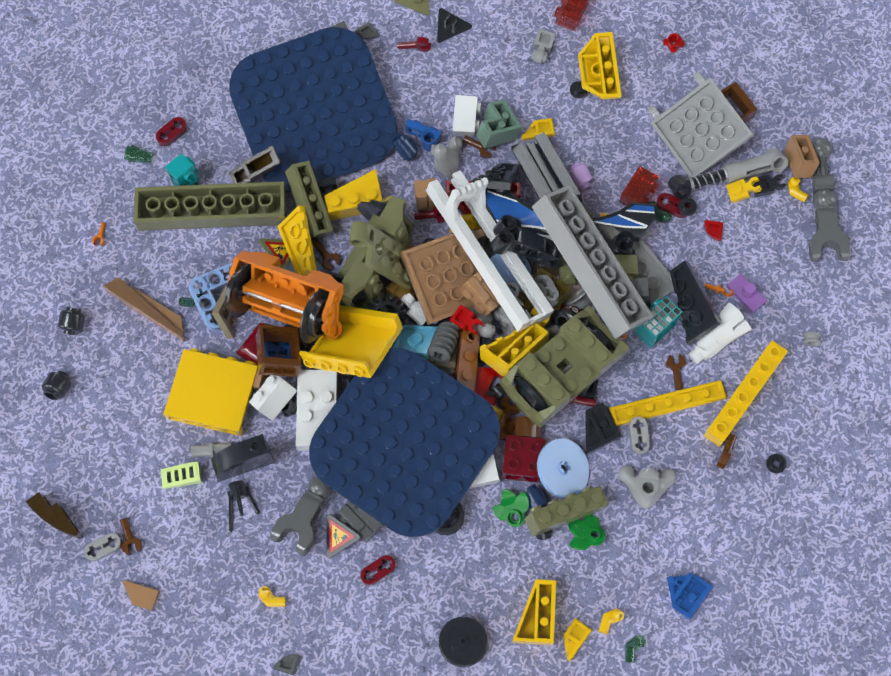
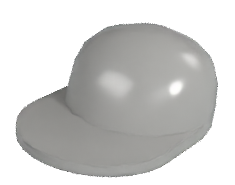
M583 288L575 292L565 302L567 306H576L581 311L592 303Z

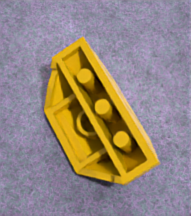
M613 32L594 33L578 54L582 88L601 99L621 98Z

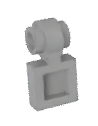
M538 29L533 45L534 48L538 49L533 50L531 60L539 64L546 62L548 53L545 51H551L556 33Z

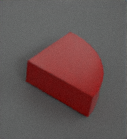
M704 220V228H706L707 234H710L714 240L721 241L723 222Z

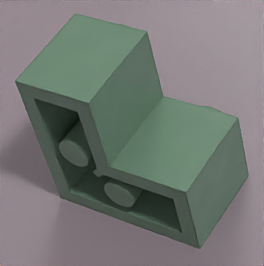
M505 99L489 103L483 116L485 120L482 121L476 135L485 149L515 141L522 127Z

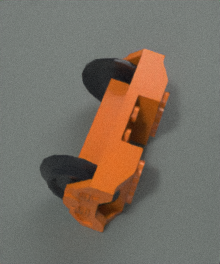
M242 250L234 257L225 292L228 312L232 317L239 318L250 310L300 328V337L304 343H311L321 336L335 340L342 333V324L339 322V304L343 295L344 284L338 283L331 275L314 269L306 276L280 268L279 257L264 252H247Z

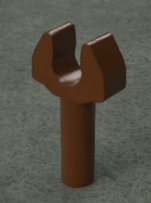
M466 135L464 136L463 142L478 149L480 157L484 159L492 158V154L485 151L481 142ZM496 146L489 147L491 150L496 151Z
M318 239L312 243L323 257L321 264L324 269L332 271L330 264H328L330 260H334L338 266L340 265L337 253L329 254Z
M679 354V364H673L672 356L669 355L666 361V368L673 371L675 390H682L680 370L682 367H685L686 361Z
M509 396L504 397L500 404V407L504 410L499 419L500 427L505 426L511 413L518 414L519 412L516 403L515 405L508 403Z
M729 435L716 464L721 469H724L731 456L732 448L737 439L735 435Z
M128 518L121 519L120 523L125 536V542L120 546L122 551L130 556L129 545L135 544L136 550L140 552L142 542L139 538L133 537Z

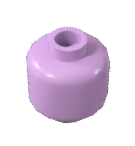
M578 162L566 169L580 191L590 186L589 182L593 177L585 164Z

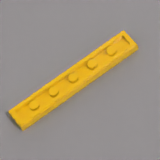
M718 380L610 407L609 411L614 424L618 427L628 424L634 417L649 419L725 400L727 396L722 381Z

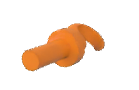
M705 284V288L716 291V294L721 292L726 297H731L734 294L732 289L730 290L731 293H727L724 288H721V285Z

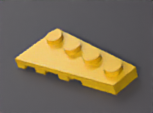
M298 205L277 227L295 273L306 276L313 269L317 270L305 206Z

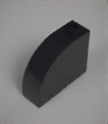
M263 434L228 446L215 454L211 459L218 482L275 463L269 444Z

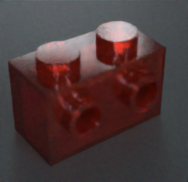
M561 0L562 5L557 7L554 17H556L555 24L575 32L589 4V0Z
M639 166L622 192L619 203L625 206L631 202L649 203V195L651 193L654 194L659 186L657 183L659 176Z

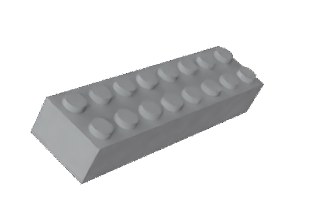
M570 185L544 195L532 206L537 217L615 339L639 327L653 317Z

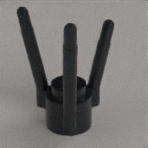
M243 480L228 484L230 490L227 492L229 498L230 532L233 531V499L237 500L240 516L244 515L241 499L245 498V494L257 515L260 514L250 493L249 486H245Z

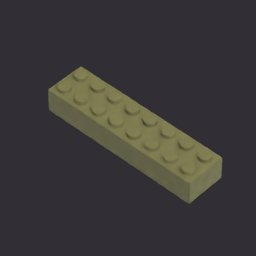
M284 182L135 187L134 224L138 231L279 225L287 217V191Z

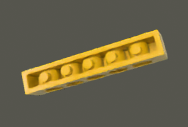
M771 340L705 432L704 437L718 447L722 445L788 352L785 348Z

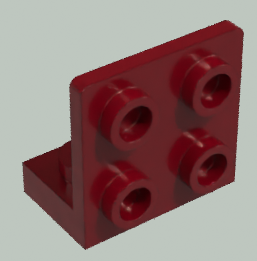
M507 435L502 479L541 483L537 462L540 451L545 446V439Z

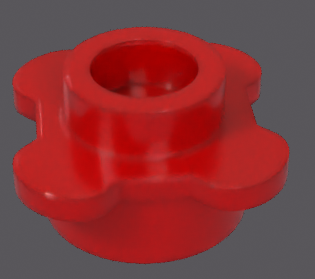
M676 33L670 34L668 39L665 38L663 40V45L667 46L672 53H675L678 48L683 47L685 44L681 36Z

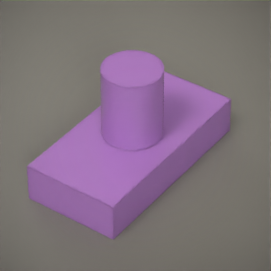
M739 274L726 286L729 290L732 289L734 291L733 295L752 314L767 302L756 289V286L749 282L742 274Z

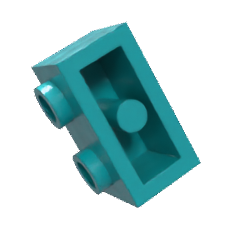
M182 153L164 167L175 186L198 185L200 181L198 177L199 171L195 167V162L189 156L186 158Z

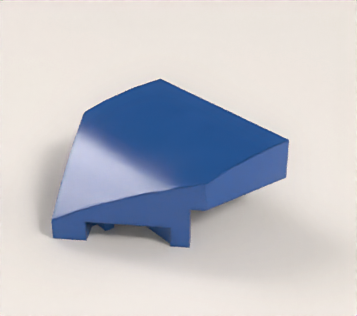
M693 573L677 577L669 576L667 580L672 607L690 621L712 591L713 586L697 575H693Z

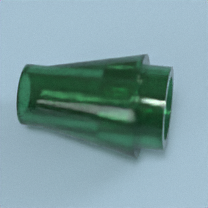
M127 145L124 160L134 163H151L153 153L135 145Z

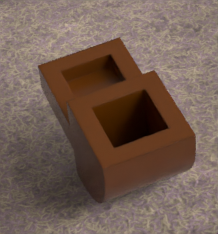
M520 416L516 417V419H508L505 426L500 427V439L506 440L507 435L542 439V427L534 424L528 417Z

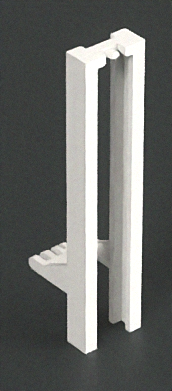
M461 170L453 173L451 182L456 189L452 190L450 197H448L438 180L429 182L426 189L427 194L516 330L519 332L528 328L530 324L534 325L537 321L541 322L549 318L554 309L517 254L507 250L500 256L539 314L530 319L457 210L460 202L464 201L492 242L496 237L493 232L496 223L486 209L485 189L488 185L487 178L484 177L474 183H469Z

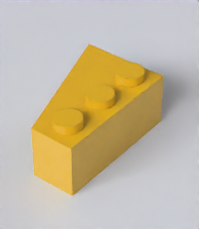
M376 169L324 196L330 221L361 215L357 209V204L361 201L377 200L381 202L382 197Z
M537 323L534 325L530 324L528 328L519 332L514 330L512 334L502 338L501 336L491 344L480 346V359L504 377L530 352L534 354L548 343L549 332Z
M535 580L512 643L549 646L554 644L555 580Z

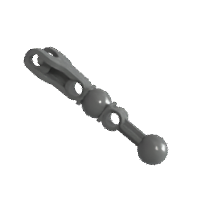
M820 137L812 141L820 163L816 169L817 175H813L812 179L813 204L816 208V233L808 245L810 261L818 262L821 257V250L825 247L833 248L840 261H847L850 256V240L838 226L837 197L833 192L835 189L833 174L828 175L827 158L832 153V146L826 138Z
M317 475L309 481L308 490H305L294 511L278 518L270 534L272 541L281 542L288 533H298L299 541L296 551L301 556H306L315 543L316 534L313 525L325 503L324 499L332 493V489L324 484Z

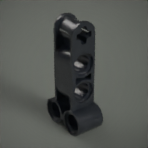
M511 215L502 216L494 226L493 232L496 237L490 244L494 253L501 255L508 250L550 268L562 267V254L553 240L517 226L516 219Z

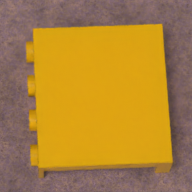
M339 305V322L342 324V333L335 340L321 336L310 352L300 351L299 354L306 367L371 378L403 329L399 316L394 313Z
M190 348V350L183 349L163 415L169 420L241 436L243 432L242 424L253 390L252 386L258 366L251 361L239 362L238 359L233 357L221 358L218 354L211 352L204 354L194 348Z

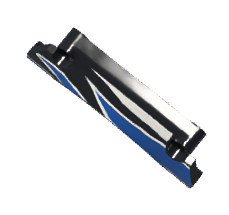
M485 189L486 209L496 224L502 216L511 215L516 219L517 226L552 240L530 205L523 202L510 190H507V192H497L496 189ZM631 202L617 212L591 219L614 255H631L633 242H639L653 225L656 206L654 203Z

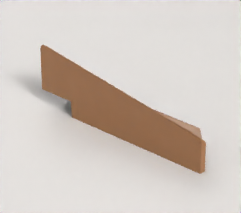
M119 277L103 286L108 294L123 302L124 305L183 342L185 341L181 316L136 288L132 289Z

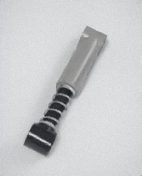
M770 148L765 154L723 165L719 171L713 170L712 173L706 172L705 175L699 174L698 177L675 175L670 178L668 187L677 199L682 200L683 198H688L695 188L699 187L701 189L705 185L708 187L712 183L715 185L716 182L722 183L723 180L726 183H730L772 170L774 172H781L788 166V159L778 148Z

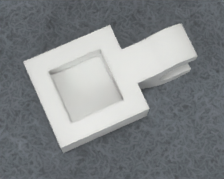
M410 293L404 294L400 300L409 308L406 313L419 326L423 325L426 319L419 301H415V298Z

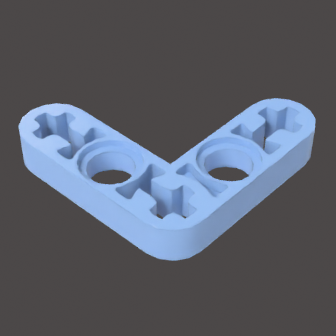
M232 263L195 277L188 286L206 327L210 330H216L220 327L218 323H216L217 325L210 323L212 319L210 313L208 315L205 314L214 309L216 305L211 291L228 284L229 275L225 277L226 281H224L223 274L229 271ZM217 275L220 282L218 284L211 283L210 276ZM195 282L198 285H202V287L200 288L202 294L206 292V294L202 295L200 298L197 297L200 295L199 290L193 288ZM208 299L211 302V307L203 308L201 300Z

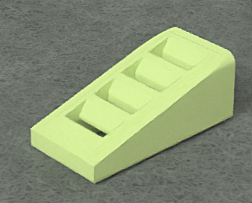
M199 461L161 469L163 489L202 483L201 464ZM190 469H193L194 477L192 478L190 476ZM186 470V478H187V479H184V480H183V472H182V471ZM177 471L179 475V481H176L175 479V472ZM167 473H171V483H168Z

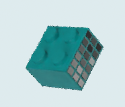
M667 296L662 300L657 299L652 304L650 312L653 317L637 327L634 332L650 348L677 325L683 313Z

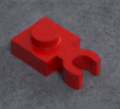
M461 304L450 318L452 323L464 331H467L469 328L470 332L474 335L479 334L475 330L477 325L485 326L482 321L476 319V314Z

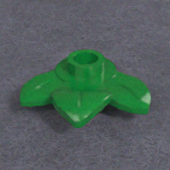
M503 489L501 504L492 507L494 514L498 519L507 521L512 527L521 526L525 522V512L529 509L528 495L522 492L517 496L513 491ZM515 513L519 516L518 520L514 519Z
M594 515L585 517L584 521L576 520L568 524L569 530L575 536L569 544L573 549L586 550L591 545L599 546L605 541V532L600 527L598 518ZM598 533L599 535L598 537L593 538L592 534Z

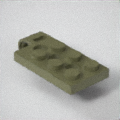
M355 221L351 223L349 244L354 247H367L365 265L405 289L412 288L410 277L400 253L408 250V248L366 222Z

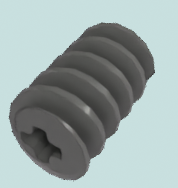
M442 322L439 324L428 347V355L436 363L446 364L449 362L460 338L459 327L452 322Z

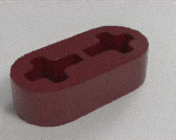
M175 117L159 129L156 133V140L159 145L169 146L183 135L187 130L185 120L181 117ZM175 124H181L182 127L179 129L175 127ZM162 135L167 136L168 139H167V140L162 139L161 136H162Z
M662 193L658 196L656 201L658 209L678 218L687 217L678 210L680 199L669 193ZM664 199L668 200L666 205H662ZM685 204L686 208H691L690 205Z
M384 555L366 566L361 571L360 578L365 585H374L395 570L396 563L391 556ZM382 561L392 562L389 570L383 568L379 571V568L383 566ZM377 570V573L373 575L372 581L364 579L367 571L372 573Z

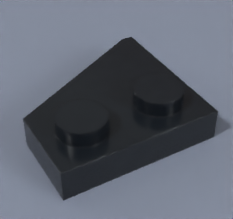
M603 402L585 411L587 454L621 438Z

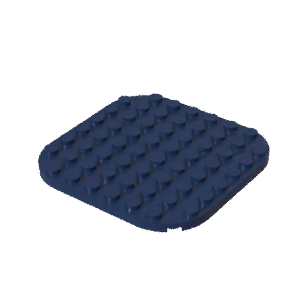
M329 27L253 53L241 60L232 72L229 84L230 96L252 155L254 156L274 146L281 161V164L263 177L266 182H284L286 191L292 192L285 173L292 164L309 161L317 182V180L331 177L337 179L383 161L392 152V140L398 134L395 115L366 43L351 30L341 27Z
M390 348L371 378L354 376L315 431L310 442L309 458L312 469L317 477L345 499L401 536L411 538L422 537L440 529L454 512L495 452L500 439V424L494 408L483 397L418 354L403 348Z

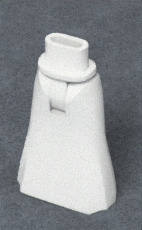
M728 303L718 315L721 324L702 336L696 345H693L694 349L689 353V356L696 364L702 360L706 361L712 358L729 343L752 330L749 323L744 320L740 310L733 304Z

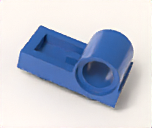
M407 120L405 124L406 133L421 138V145L424 150L431 151V145H437L441 142L442 133L437 128L425 126L418 120ZM433 139L432 142H427L425 140Z

